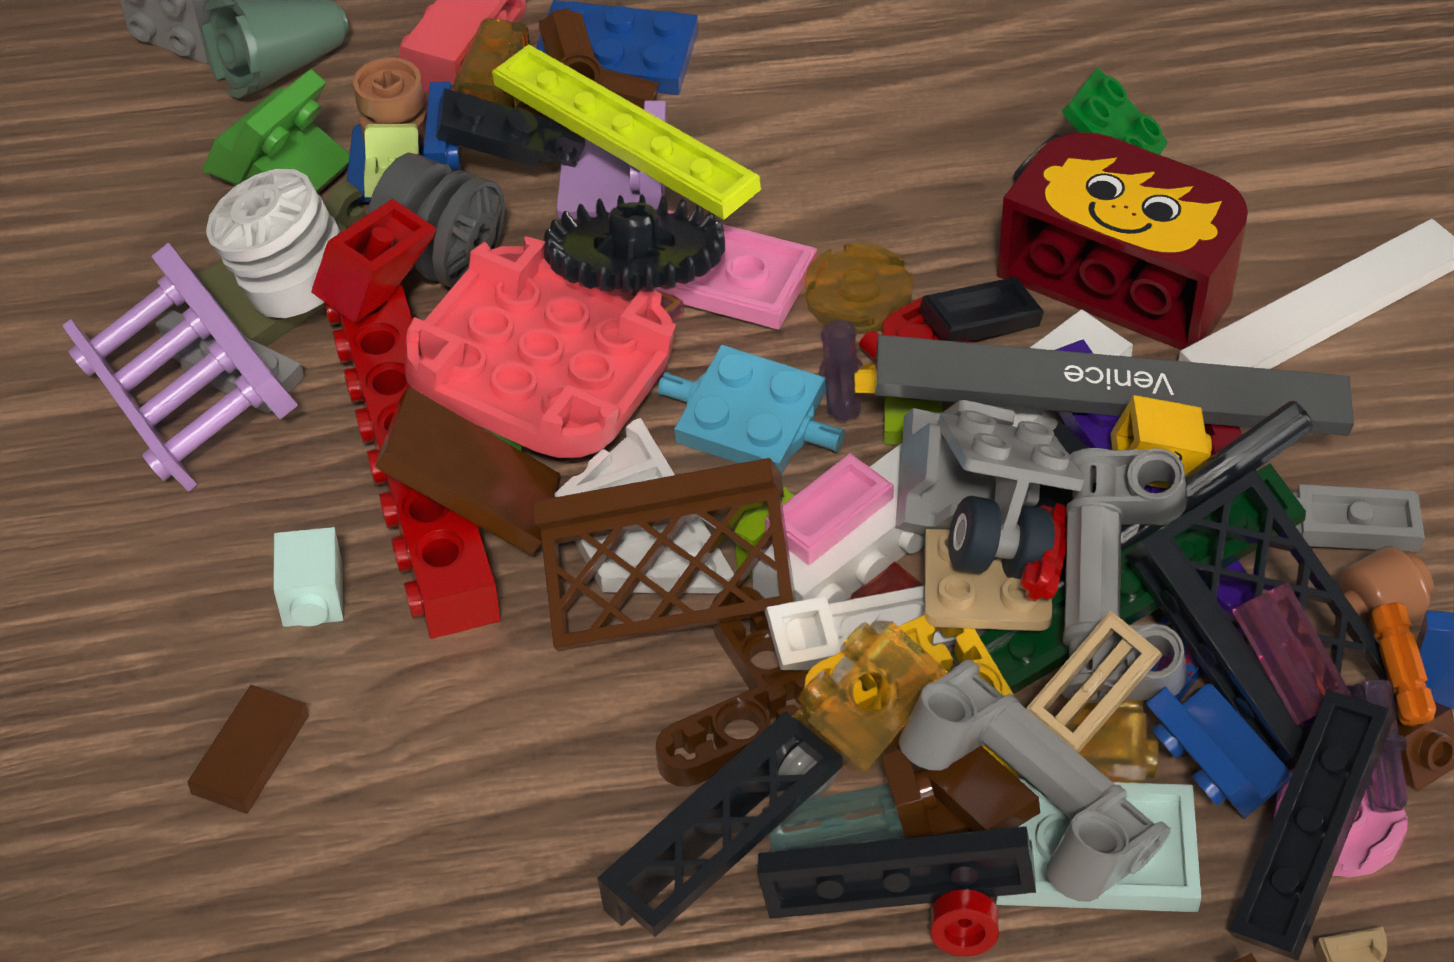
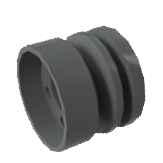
M410 152L396 158L384 171L373 191L366 215L393 198L437 228L433 239L409 271L418 270L422 277L439 281L442 285L452 288L469 269L470 252L484 241L488 244L490 250L497 248L503 230L505 202L503 191L496 182L475 177L474 174L456 170L453 172L449 165Z

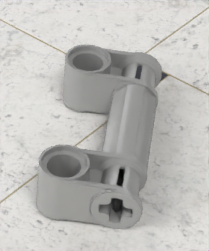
M1087 448L1070 454V458L1084 476L1085 481L1081 491L1073 490L1072 501L1066 506L1063 643L1069 647V658L1110 610L1120 618L1121 525L1169 524L1179 518L1186 509L1188 499L1183 463L1177 455L1168 450L1158 448L1149 450ZM1154 481H1165L1172 485L1170 489L1157 494L1144 490L1146 485ZM1096 483V491L1093 493V485ZM1129 625L1156 647L1162 655L1172 659V663L1162 671H1149L1125 700H1150L1165 687L1174 696L1177 695L1185 685L1187 677L1183 643L1178 634L1164 625ZM1114 632L1093 656L1092 669H1090L1089 661L1062 692L1064 697L1071 699L1123 639L1121 636ZM1134 648L1088 703H1099L1141 653Z
M969 659L963 661L947 675L927 684L922 689L900 734L899 745L902 753L908 760L919 767L928 770H943L981 745L987 746L1066 814L1072 821L1051 856L1046 871L1049 881L1057 891L1077 901L1090 902L1098 899L1101 894L1124 877L1141 870L1163 846L1170 834V827L1162 821L1153 823L1126 800L1127 791L1120 785H1115L1024 708L1014 695L1008 694L1003 696L979 675L980 669L975 662Z

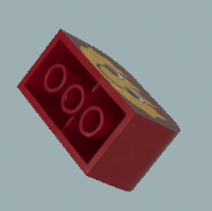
M1086 132L1064 135L1048 142L1039 150L1003 197L997 277L1002 279L1017 277L1024 287L1079 310L1082 309L1089 314L1183 350L1208 337L1232 301L1247 222V205L1241 193L1233 185L1213 174L1107 135Z

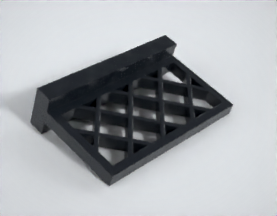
M1255 469L1164 529H1160L1143 540L1125 556L1216 689L1281 762L1294 757L1303 750L1313 726L1312 724L1306 729L1291 707L1294 685L1323 691L1325 694L1327 690L1367 702H1371L1390 689L1379 651V643ZM1245 491L1249 493L1262 512L1259 532L1228 525L1231 500ZM1218 510L1216 522L1204 520L1205 517ZM1272 527L1278 536L1271 535ZM1187 529L1214 534L1210 565L1188 560L1174 538ZM1226 537L1257 544L1253 575L1221 568ZM1269 547L1290 551L1299 564L1296 584L1265 578ZM1199 575L1208 577L1207 586ZM1219 579L1251 586L1247 618L1225 613L1216 600ZM1309 580L1316 589L1308 587ZM1263 589L1294 596L1290 627L1258 620ZM1306 599L1326 603L1335 615L1333 637L1302 630ZM1236 627L1245 629L1244 638L1241 636ZM1257 632L1288 639L1284 671L1264 667L1254 654ZM1346 632L1348 633L1352 641L1345 640ZM1300 642L1331 649L1327 681L1296 674ZM1343 652L1364 656L1379 679L1365 689L1339 684ZM1273 680L1282 682L1281 692Z

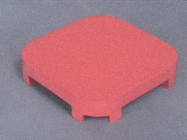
M525 236L524 246H501L491 250L484 241L470 252L469 269L424 321L416 317L413 318L406 337V381L414 390L473 424L533 451L557 458H581L601 451L616 438L663 374L670 359L676 323H672L671 317L661 306L662 294L656 290L645 293L640 290L634 297L627 293H621L618 289L612 292L600 291L598 286L589 289L580 286L579 282L571 283L551 269V266L544 258L545 241Z

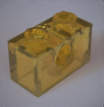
M874 620L871 625L863 622L856 627L840 647V652L845 656L829 675L822 671L804 687L798 697V701L803 705L793 716L842 756L843 764L846 767L861 772H866L905 726L922 689L927 684L935 682L948 674L941 665L892 621ZM868 673L876 682L877 695L870 706L861 709L854 700L853 688L858 678Z

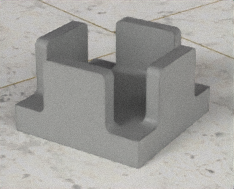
M959 400L943 412L960 416L961 411L964 410L977 411L992 417L999 424L1010 426L1014 424L1015 414L1012 410L967 400ZM913 408L904 415L895 529L924 535L926 529L950 530L954 513L959 503L965 497L977 496L995 501L996 476L969 472L961 467L942 435L940 425H937L941 413ZM1029 483L1023 505L1034 507L1038 504L1040 484Z

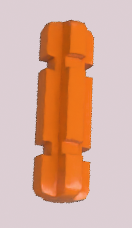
M1400 602L1379 605L1372 610L1371 623L1376 639L1380 640L1381 646L1379 651L1391 692L1397 698L1395 706L1400 722L1405 726L1428 723L1435 717L1436 705L1431 689L1426 688L1425 682L1428 679L1415 635L1409 630L1411 622L1407 609Z

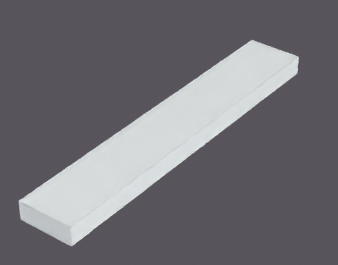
M1430 219L1181 350L1178 361L1271 369L1453 271L1454 236L1434 219Z

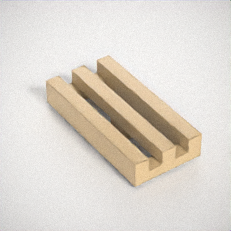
M1110 610L1026 709L1079 753L1163 655L1156 647ZM1114 632L1121 636L1123 639L1056 717L1052 716L1047 711L1048 708ZM1133 649L1138 650L1141 655L1074 733L1066 728Z

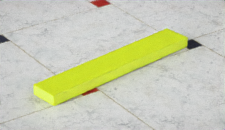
M529 44L492 71L496 87L723 220L761 190L760 176Z

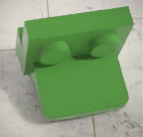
M310 69L285 90L279 87L214 140L202 171L207 175L211 173L212 176L236 186L259 173L273 169H295L308 176L317 194H319L347 168L350 156L343 147L313 123L322 109L318 99L327 82Z

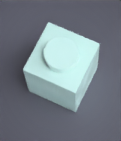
M335 527L274 533L273 590L283 627L299 625L310 627L321 623L344 621L343 563Z

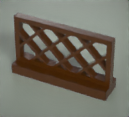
M771 458L533 501L534 524L541 531L554 648L557 651H564L764 616L767 607L796 602L781 498L784 497L782 476ZM768 506L770 527L755 547L730 530L744 510ZM727 513L721 522L712 517ZM701 518L716 530L698 554L693 557L671 540L686 520ZM668 524L662 533L653 528V526ZM643 529L654 537L656 541L636 568H634L613 553L612 550L627 531ZM608 535L602 544L593 538ZM725 536L750 553L729 582L704 565ZM583 539L596 548L597 551L575 579L561 568L558 544ZM772 542L775 561L764 554ZM666 547L690 563L669 592L645 576ZM607 557L630 573V576L609 603L586 587ZM760 560L777 572L780 596L753 600L738 588ZM701 571L724 589L710 608L693 611L678 599L698 572ZM562 578L572 584L565 594ZM641 581L664 599L649 619L633 621L620 612L619 609ZM581 592L604 608L590 629L568 633L566 612ZM733 595L743 601L742 603L726 605ZM673 606L684 612L666 616ZM614 616L624 622L623 624L607 626Z

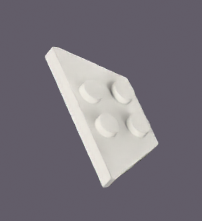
M639 418L633 420L626 427L627 437L611 452L602 449L588 462L586 470L567 481L555 493V497L668 477L675 474L642 419ZM697 518L686 520L671 541L695 557L711 534L702 519ZM668 524L653 526V528L662 533ZM643 529L627 531L612 552L636 568L656 539ZM608 535L593 538L602 544ZM583 539L574 541L585 562L588 563L597 549ZM666 547L645 576L669 592L690 563ZM717 547L704 565L729 582L734 573ZM608 557L594 574V578L601 591L617 593L630 576L629 572ZM699 571L683 593H719L724 588ZM640 581L632 593L656 592Z

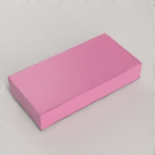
M849 453L783 504L789 551L809 566L893 499L894 485ZM769 516L765 518V532L770 527Z

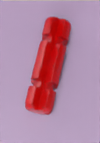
M1056 503L1054 507L1044 505L1040 507L1048 510L1052 515L1055 527L1054 548L1046 550L1040 562L1036 560L1033 563L1028 562L1023 568L1020 584L1026 589V598L1034 602L1040 597L1050 600L1056 595L1058 590L1059 576L1066 553L1067 526L1066 507L1060 503Z

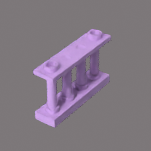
M168 242L151 256L165 274L157 281L160 285L157 289L93 339H90L72 319L63 324L62 327L75 343L68 350L71 357L89 377L94 373L98 375L148 445L149 449L142 456L149 466L163 481L172 475L189 492L198 484L182 464V459L251 405L257 408L265 402L275 415L282 419L296 408L298 404L195 272ZM187 302L190 308L182 313L185 318L183 321L118 372L114 370L106 359L110 353L174 303L180 307L183 303ZM210 335L214 337L216 341L208 346L210 350L208 355L142 407L130 392L134 387L199 336L203 340ZM235 369L240 371L242 376L234 381L237 386L169 441L164 439L155 426L157 423L226 370L229 374Z

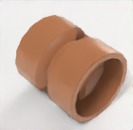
M394 57L374 59L364 64L355 73L352 81L364 146L365 126L368 124H416L418 126L420 149L425 142L427 114L424 106V93L419 69L410 61Z

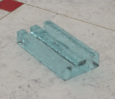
M889 784L806 800L768 834L771 852L905 839ZM879 809L882 810L881 814L846 820L844 817ZM822 821L820 826L785 833L782 831L783 828Z

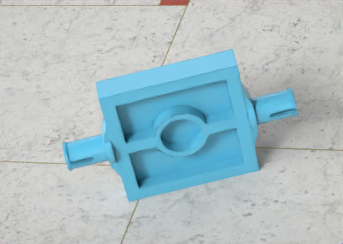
M721 345L706 373L695 382L672 375L669 372H665L659 382V395H665L687 403L686 409L674 428L676 443L736 463L771 458L782 476L792 455L802 448L805 443L809 442L838 452L844 441L845 429H839L815 421V411L826 392L825 377Z

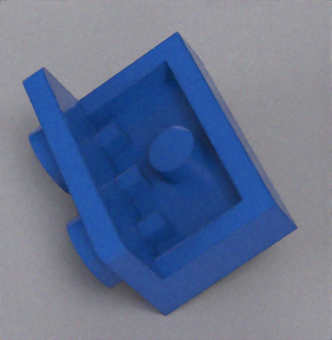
M1212 684L1205 685L1183 704L1175 698L1167 687L1146 703L1160 721L1151 729L1152 732L1176 759L1184 752L1189 754L1200 767L1191 777L1216 806H1219L1228 799L1245 819L1291 780L1292 774L1289 769Z

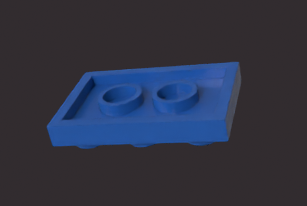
M553 0L548 16L552 11L566 8L573 12L582 13L594 57L599 61L602 68L659 82L658 93L680 94L698 34V15ZM540 35L536 49L546 54Z

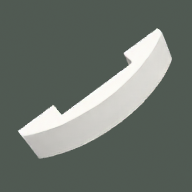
M925 586L830 604L828 603L827 596L767 607L765 615L780 670H810L822 660L924 615ZM975 629V631L977 632L978 636H980V635H982V634H984L985 632H987V631L990 630V629ZM937 631L934 634L933 646L937 644H944L946 647L955 645L957 636L946 638L941 631ZM884 653L875 657L873 661L880 657H883L885 660L901 657L892 653Z

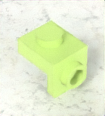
M368 124L365 126V197H372L373 191L384 171L396 158L408 152L419 154L418 126L416 124Z

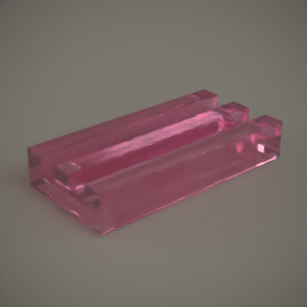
M1288 582L1232 610L1296 725L1317 715L1327 690L1352 696Z

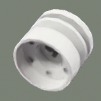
M273 169L256 174L236 185L219 200L209 215L206 234L211 246L221 256L226 268L234 273L239 287L254 309L266 317L288 318L306 313L324 303L323 300L312 294L311 290L328 240L342 232L334 217L329 215L322 198L317 194L308 176L295 169Z

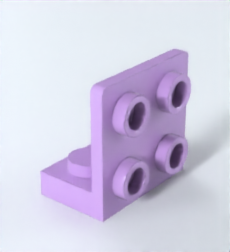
M645 101L644 110L667 123L666 101ZM585 140V147L577 161V165L571 167L561 164L557 217L561 219L562 213L567 211L574 220H577L579 204L584 205L589 216L596 217V202L599 198L603 201L606 211L611 212L613 208L617 207L619 195L623 197L624 203L639 202V197L643 194L646 204L651 205L656 210L658 209L661 196H665L666 186L594 143Z

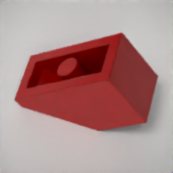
M392 198L328 240L311 293L326 302L338 313L357 323L388 301L433 239L437 228Z

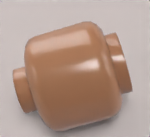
M1384 546L1342 570L1339 580L1340 590L1374 636L1371 617L1372 610L1382 604L1400 602L1406 607L1410 622L1412 623L1424 616L1425 612L1428 611L1431 602L1430 594L1434 590L1431 573L1421 558L1414 552H1403L1401 549L1392 546Z

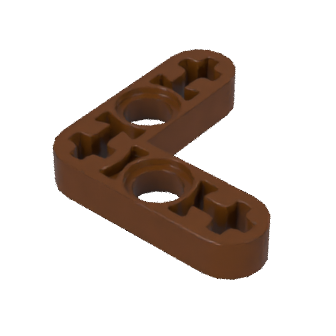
M740 586L738 588L753 600L764 599L757 590L748 586ZM719 592V593L716 595V597L714 598L713 602L716 600V598L718 597V595H719L721 592ZM733 595L726 605L742 603L743 601ZM766 615L749 618L751 634L746 636V628L741 620L712 624L715 637L748 686L749 691L679 720L661 731L656 741V761L659 774L667 782L675 786L689 787L709 780L769 727L771 719L776 717L777 720L786 711L811 732H815L822 725L823 722L813 718L807 709L800 711L794 704L786 706V701L795 699L799 705H805L804 686L806 675L810 670H780V666L774 669H761L751 662L753 656L759 652H776ZM822 686V694H821L820 697L825 696V691H824V689H823V686ZM738 719L749 720L759 728L755 735L747 739L732 738L724 731L727 724ZM712 734L713 741L712 739L706 741V735ZM684 748L688 754L695 753V758L686 761L683 755H674V751Z

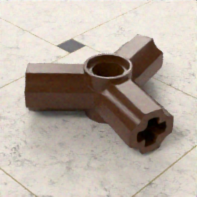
M566 8L552 11L548 17L539 21V31L547 55L644 109L645 101H656L659 92V82L601 67L599 61L594 57L582 13L573 12ZM524 102L515 107V109H523L543 116L545 119L549 118Z

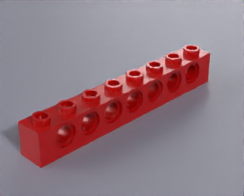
M399 284L388 301L357 323L338 313L324 302L329 325L340 323L341 329L332 331L340 364L350 361L352 368L343 370L351 403L362 401L364 407L355 410L362 443L373 441L375 445V450L367 451L374 485L385 483L388 492L378 494L386 528L398 526L400 536L391 538L399 573L410 570L413 581L404 583L412 619L424 617L430 639L501 622L496 584L477 525L375 467L398 401L408 386L411 387L406 381L405 352L407 330L413 319L402 284Z

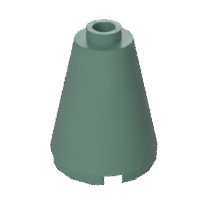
M210 0L205 4L203 10H211L210 22L201 24L204 50L211 71L216 80L226 78L233 89L226 90L225 92L231 97L238 99L257 93L340 47L348 32L346 14L332 0Z

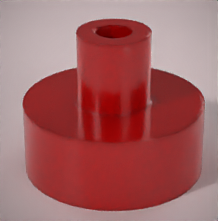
M954 890L943 894L933 903L931 908V938L934 944L942 951L955 956L968 957L982 954L996 944L999 937L998 908L995 902L987 895L974 890Z

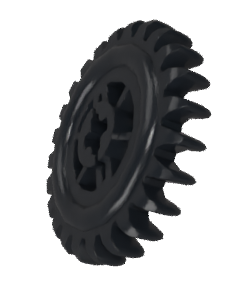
M643 194L640 195L639 202L624 203L623 197L619 195L617 207L613 208L611 212L606 211L603 201L599 198L596 202V217L589 216L584 205L579 204L577 208V223L569 212L564 211L561 216V223L556 219L552 220L550 228L544 234V258L556 274L571 283L579 282V285L585 288L592 289L598 286L600 291L612 292L615 289H619L621 293H633L635 289H640L645 293L654 292L656 287H661L665 290L674 288L677 282L687 284L694 281L695 277H702L720 262L721 256L725 252L723 225L720 221H716L713 213L709 212L704 218L703 208L697 205L688 217L686 201L681 199L676 211L670 214L668 213L667 199L664 195L661 196L658 209L656 210L651 205L646 204Z

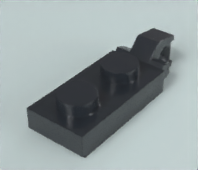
M444 88L439 101L436 137L441 141L537 167L540 161H554L575 167L585 147V138L559 123L557 124V122L550 118L545 119L543 116L523 109H515L481 99L475 95L464 94Z

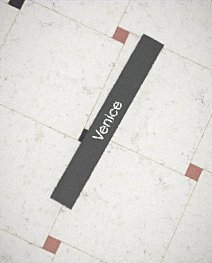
M879 335L877 341L875 395L948 402L967 400L985 405L1121 416L1132 396L1137 395L1201 407L1204 424L1249 428L1257 425L1289 401H1297L1307 411L1312 420L1313 428L1309 433L1349 436L1354 426L1350 376L885 335Z

